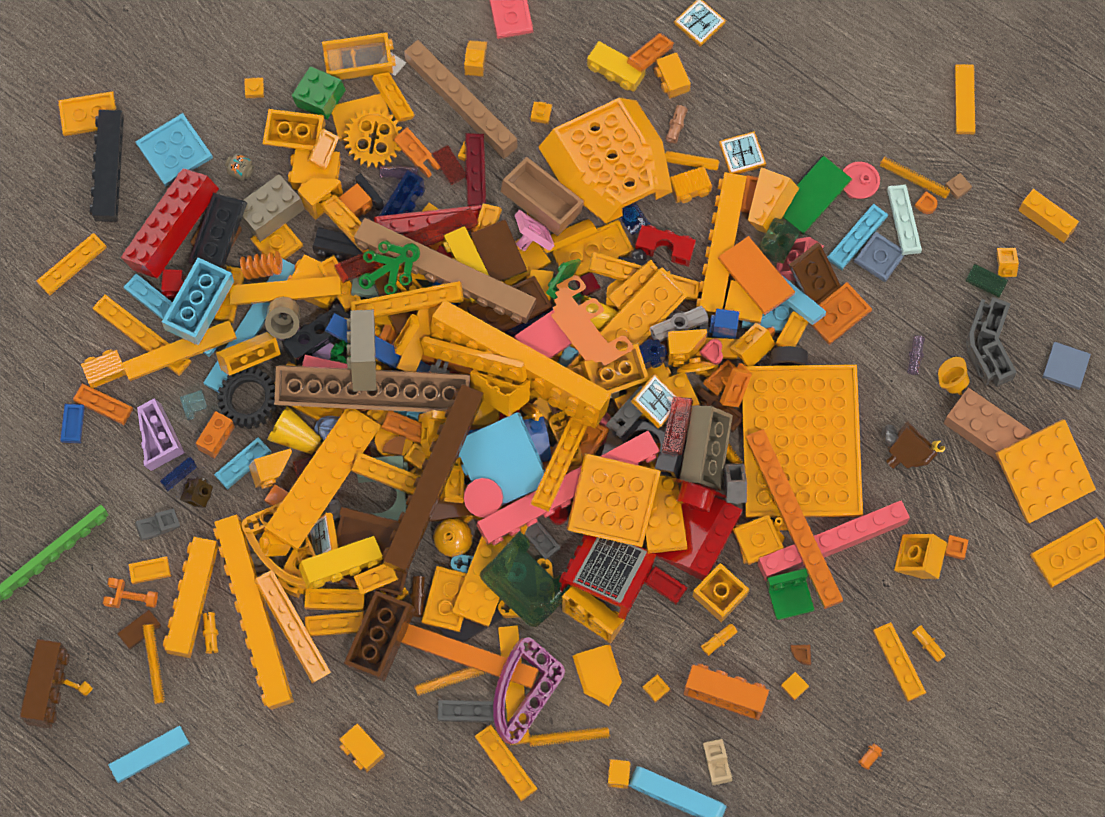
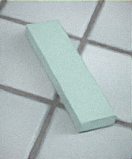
M888 186V197L902 255L921 253L922 248L907 186Z

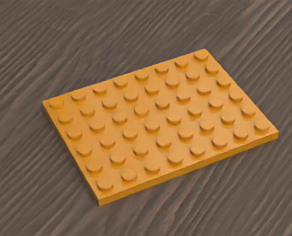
M857 365L746 366L752 373L742 398L744 467L747 479L746 518H761L768 514L770 518H782L746 441L747 435L764 429L805 517H862Z

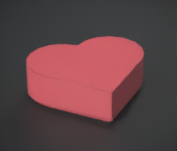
M712 339L699 354L710 363L717 365L723 359L721 352L722 343L718 339Z

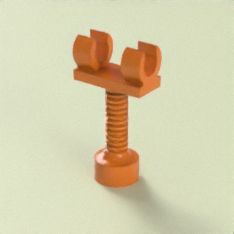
M108 579V587L117 589L115 598L104 597V606L119 609L121 599L123 598L145 602L147 607H156L158 600L157 592L149 591L148 594H137L124 591V580Z

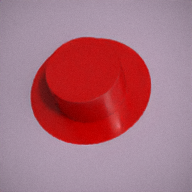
M671 478L673 481L681 484L676 502L693 509L710 512L715 496L727 498L725 495L709 488Z

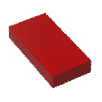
M656 566L644 582V584L676 605L687 590L686 586Z

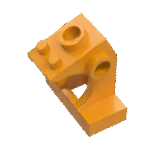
M432 410L419 415V422L422 423L421 446L425 456L431 455V452H429L431 444L438 439L439 435L437 432L441 423H445L447 419L445 417L446 412Z

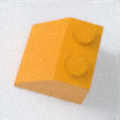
M312 178L300 185L298 194L306 211L316 220L325 213L320 208V204L334 194L339 198L343 195L341 182L337 179Z
M707 329L668 332L666 343L668 365L681 367L689 363V359L693 358L705 345Z
M291 449L260 457L251 462L249 469L255 488L261 487L266 489L276 483L292 453Z
M903 534L894 571L921 579H939L947 542L934 534Z

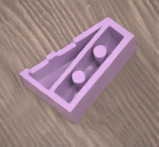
M154 398L137 407L142 434L141 443L144 451V466L152 471L185 453L161 403Z

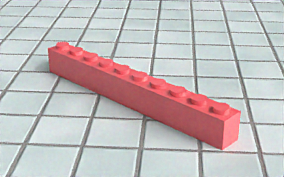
M646 431L600 457L639 465L643 461L649 463L656 459L659 449L649 431ZM582 466L565 475L549 512L531 505L535 492L477 522L476 526L486 544L492 543L495 546L504 541L502 537L508 534L513 536L521 531V527L525 525L530 527L536 524L539 517L544 515L547 518L555 513L554 509L560 506L563 509L571 505Z

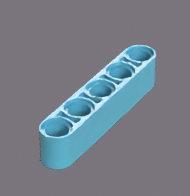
M638 766L635 768L628 784L631 788L695 817H723L727 808L726 805Z

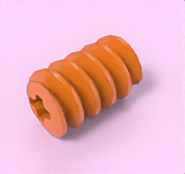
M276 251L275 257L272 252L268 253V258L265 253L261 254V259L258 254L254 255V260L250 255L247 257V261L245 257H241L240 267L244 277L251 280L252 278L257 279L267 275L281 274L283 261L280 253Z

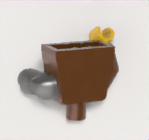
M908 421L898 434L893 425H886L882 430L883 440L889 446V452L892 454L886 462L893 469L900 463L908 469L926 466L937 456V452L945 450V446L937 448L938 443L941 441H934L931 444Z

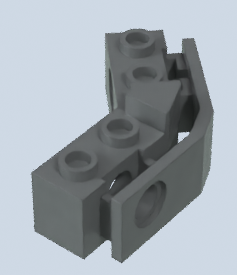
M992 297L989 305L984 303V299H981L966 340L967 353L983 384L986 386L992 380L994 385L998 387L1012 381L1017 372L999 340L1011 303ZM986 312L987 318L984 322H981L983 313ZM978 329L980 332L975 342L974 331Z

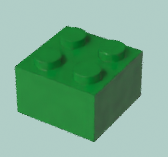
M310 66L292 94V98L297 107L315 115H323L324 119L328 120L346 90L341 79Z

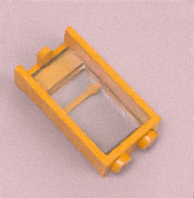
M387 33L322 42L326 73L341 80L384 72L393 73V66H396L395 56H391L390 50H393L392 39H388Z

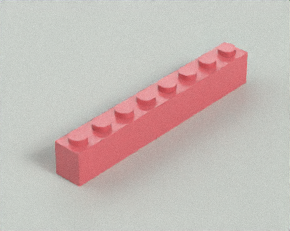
M901 500L815 535L814 538L825 558L908 523L910 517ZM795 544L759 558L757 564L765 582H767L769 577L789 573L804 566Z

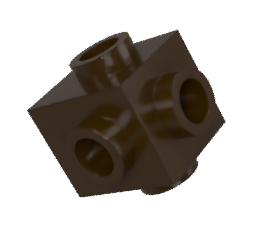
M199 476L188 478L183 486L180 500L196 508H206L214 486L208 484L207 479Z

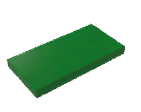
M823 156L797 185L799 189L782 218L804 235L850 184L852 178Z

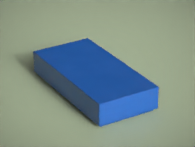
M65 404L61 442L81 443L84 405Z

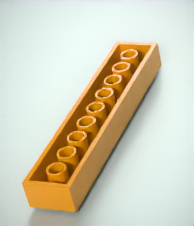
M446 300L443 301L432 316L430 332L432 338L524 362L527 372L526 379L530 380V392L536 398L547 401L552 407L565 411L568 416L576 417L586 426H591L595 429L606 414L611 392Z

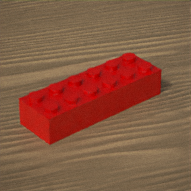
M183 168L133 241L126 248L121 259L132 270L158 279L210 203L213 193H217L219 188L207 175Z

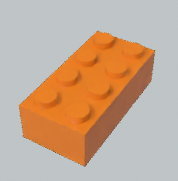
M703 664L692 665L685 686L684 696L756 720L760 719L769 690L765 689L766 686L759 683H754V685L747 683V680L741 677H729L726 672L716 670V672L708 670L709 667Z

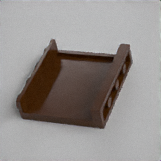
M341 507L339 514L341 517L336 534L338 548L374 536L383 556L386 547L390 548L392 543L390 538L394 529L398 530L400 523H398V520ZM382 558V560H381L379 566L382 565V564H384V559H383V558ZM363 569L359 574L368 571L369 569ZM395 570L399 580L370 592L375 593V591L381 590L385 591L386 595L397 598V595L403 594L408 572L405 574ZM350 574L334 582L340 584V581L348 582L347 586L358 588L354 576H350Z

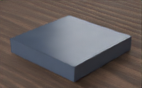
M875 231L854 260V263L883 282H886L905 255H902L899 246Z
M1054 342L1042 378L1079 390L1091 354Z

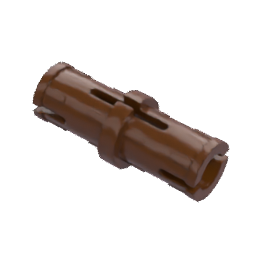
M416 576L412 577L413 589L412 594H410L412 606L416 609L413 617H423L424 600L426 599V594H424L425 577Z

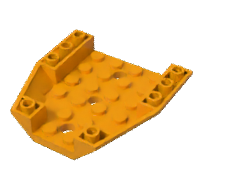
M617 98L554 128L538 147L557 180L584 201L583 206L606 224L623 216V207L650 194H653L657 200L672 193L663 141L636 100ZM593 126L600 128L598 131L590 130ZM609 154L617 155L614 159H609L607 156ZM628 181L635 183L632 187L625 186V183Z

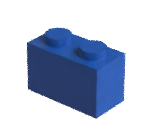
M716 309V314L711 316L709 333H713L712 338L735 339L739 311Z

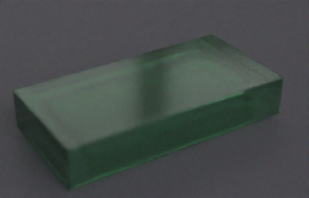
M974 264L965 282L1000 298L1008 280Z

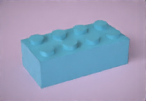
M197 258L162 320L164 329L199 346L234 283L232 273Z

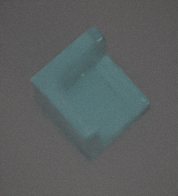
M202 390L180 397L187 420L195 418V412L207 408Z

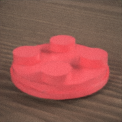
M854 162L844 168L843 172L852 178L850 184L844 189L849 198L865 199L876 193L880 185V176L872 165L866 162Z

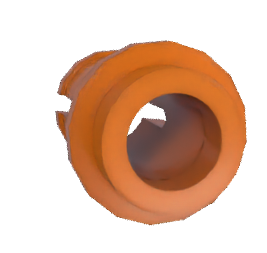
M876 744L869 745V750L858 761L867 770L870 769L878 757L882 756L883 750Z

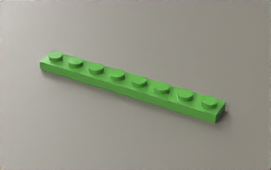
M100 504L0 584V602L3 599L10 598L13 595V591L18 587L25 586L29 582V578L34 574L38 575L45 568L44 566L49 562L56 561L63 551L71 549L78 539L89 535L93 527L104 523L107 519L106 517L109 516L105 508Z

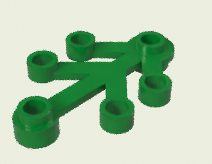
M384 240L378 245L380 252L386 253L391 251L401 255L393 258L377 254L373 250H368L363 255L366 262L376 261L386 265L372 274L365 273L361 275L358 282L361 288L369 289L374 286L376 279L390 271L388 284L384 288L385 292L390 295L397 291L396 283L401 263L405 262L404 274L399 278L400 283L408 285L412 282L413 262L419 259L420 249L413 243H408L402 247ZM382 244L387 245V250L383 249ZM408 250L413 252V256L408 255ZM368 253L372 255V259L368 258ZM404 276L408 278V282L404 281ZM363 279L368 281V285L363 283ZM388 286H392L393 291H390Z

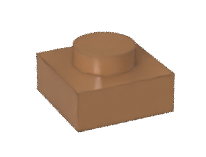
M961 173L945 185L956 199H959L972 189L970 183Z

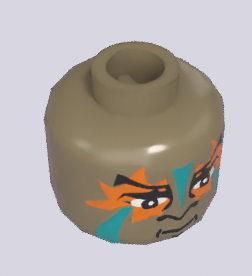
M240 153L235 154L233 157L229 156L225 163L227 174L240 181H243L245 178L249 179L254 170L252 160Z

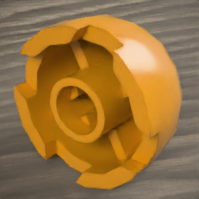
M450 518L444 520L437 525L434 531L433 540L435 547L445 556L463 555L472 545V530L466 522L460 519Z

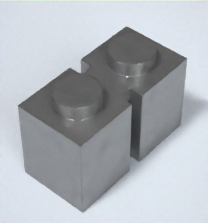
M725 464L724 487L727 503H747V479L744 464Z

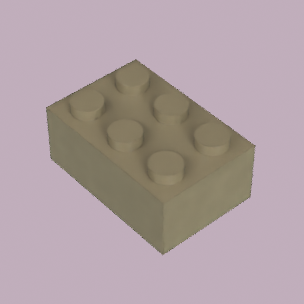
M278 174L243 200L247 202V206L241 221L261 242L304 211L305 208L301 198Z

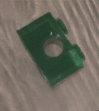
M774 218L758 248L770 261L783 264L800 231L787 220Z

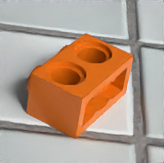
M215 411L196 441L198 450L215 459L235 428L232 419Z

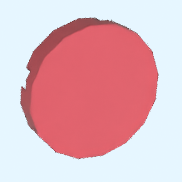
M476 479L465 490V506L475 516L488 517L497 512L502 506V489L491 479Z

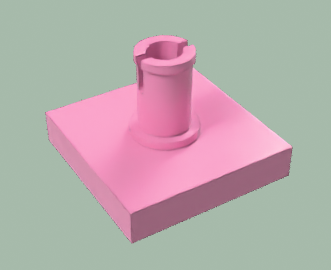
M518 210L515 218L520 233L523 236L516 245L523 251H526L528 246L534 241L550 251L554 247V243L549 229L521 210Z

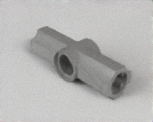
M700 306L685 313H677L671 319L651 326L649 330L653 340L659 343L667 339L668 332L690 330L707 323L709 319L705 309ZM681 322L684 326L677 327L674 323Z

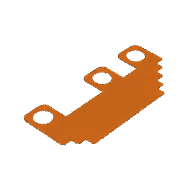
M574 275L557 284L559 291L555 294L558 298L554 300L556 306L553 307L555 312L551 316L585 361L592 359L595 363L601 361L603 365H607L633 350V345L625 336H620L607 343L590 321V319L604 312V308L597 299L592 298L581 305H578L572 296L586 288V285L579 276ZM572 280H577L580 282V288L578 290H571L568 287V283ZM590 303H595L599 309L596 313H589L586 310V306ZM618 341H625L628 344V348L625 351H619L615 345Z

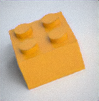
M720 563L696 587L692 597L722 623L749 593V588Z

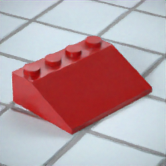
M715 497L710 512L700 511L681 504L687 542L686 550L655 553L657 558L702 581L712 572L733 532V528L737 525L742 514V509Z

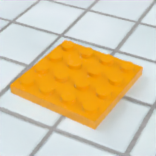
M1063 419L995 453L1026 523H1031L1096 490L1069 427Z
M585 453L566 530L642 547L661 471Z

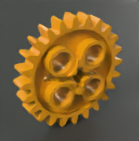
M370 107L369 113L362 109V115L358 112L355 113L357 119L352 117L349 119L352 124H346L349 130H345L343 134L348 137L344 138L343 141L349 143L345 146V149H351L348 155H355L353 161L360 159V165L367 162V168H369L371 163H373L374 167L377 168L378 163L384 167L385 160L391 163L390 156L396 159L397 155L394 151L400 152L401 149L393 139L400 134L398 132L402 127H396L398 120H391L393 114L387 117V110L381 114L380 108L373 112L372 107ZM374 122H377L378 124L375 137L378 139L375 140L373 145V153L370 154V137L373 133ZM368 123L371 129L363 131L361 124ZM385 126L388 128L389 133L383 135L380 133L379 128ZM365 141L368 147L360 149L358 142ZM382 144L385 146L386 151L379 153L376 150V146Z

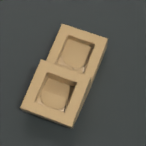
M723 739L703 743L712 786L731 782L732 776Z

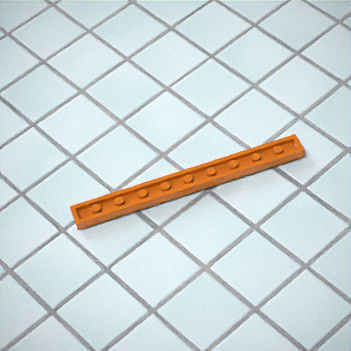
M764 429L747 435L746 441L824 609L842 603L843 598Z

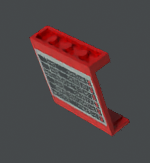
M584 534L581 541L583 543L582 546L578 545L575 550V559L571 558L567 565L568 572H563L559 582L562 583L560 592H563L568 584L621 607L618 618L625 620L653 567L657 554L648 553V550L639 546Z

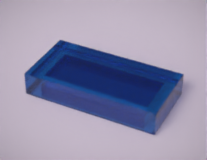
M188 457L160 481L163 488L168 492L197 468L195 461Z

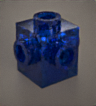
M649 339L639 346L646 369L649 367L657 368L663 364L667 350L664 344L660 343L659 339L654 341Z

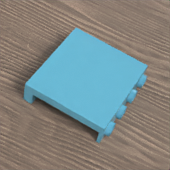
M515 413L467 435L458 458L461 457L463 462L461 465L465 475H469L471 482L476 479L486 478L495 481L500 486L503 493L502 506L536 491L546 471L520 413Z

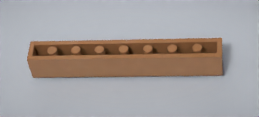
M419 40L404 51L405 61L478 134H484V140L503 159L517 149V138Z

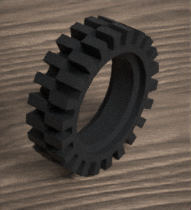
M249 367V370L244 369L233 376L227 375L228 380L222 381L223 388L219 387L220 395H217V399L220 401L218 406L222 414L232 419L235 426L238 425L243 429L244 427L252 429V426L258 428L260 423H263V425L267 423V418L271 420L273 417L272 412L276 413L277 408L275 405V383L268 374L263 373L260 369L255 370L253 367ZM247 382L260 384L265 391V400L260 409L251 414L237 412L232 405L234 391L240 385Z

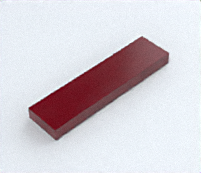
M466 133L465 165L468 207L486 204L484 134Z

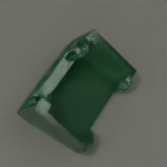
M519 531L482 569L480 577L526 624L537 627L562 603V596L572 586L568 584L567 588L560 592L562 583L559 581L562 575L554 579L526 552L530 548V542Z

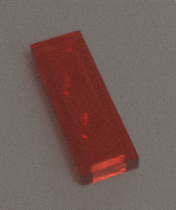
M673 396L662 445L663 453L682 455L693 405L692 398Z

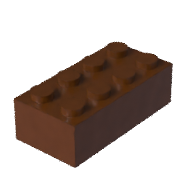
M375 591L344 664L352 670L385 682L416 609L409 603Z
M37 639L20 718L27 725L51 729L52 723L56 721L57 712H55V708L61 699L60 685L64 684V667L68 665L70 657L68 651L59 642Z

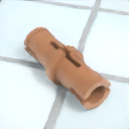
M677 105L674 117L670 120V128L666 136V140L670 143H677L679 133L684 127L683 122L688 111L684 106Z

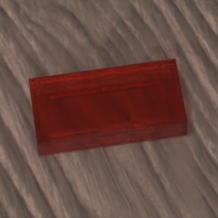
M448 145L432 153V157L439 164L450 185L466 177V172Z

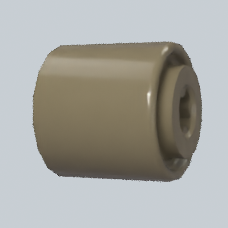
M279 297L271 301L267 308L265 326L270 335L278 339H287L296 334L299 329L301 316L299 305L288 297ZM281 312L287 313V317H284V315L279 314Z

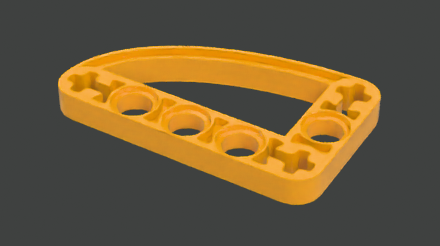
M282 502L246 517L242 521V529L263 564L270 571L273 570L275 575L287 584L307 589L303 578L285 572L268 556H264L263 550L260 548L255 535L265 531L264 528L268 522L264 521V517L267 514L274 515ZM260 518V521L263 524L262 526H260L259 521L257 519ZM252 522L254 528L250 530L249 523ZM308 536L305 539L306 545L299 548L298 551L294 549L299 563L306 556H316Z

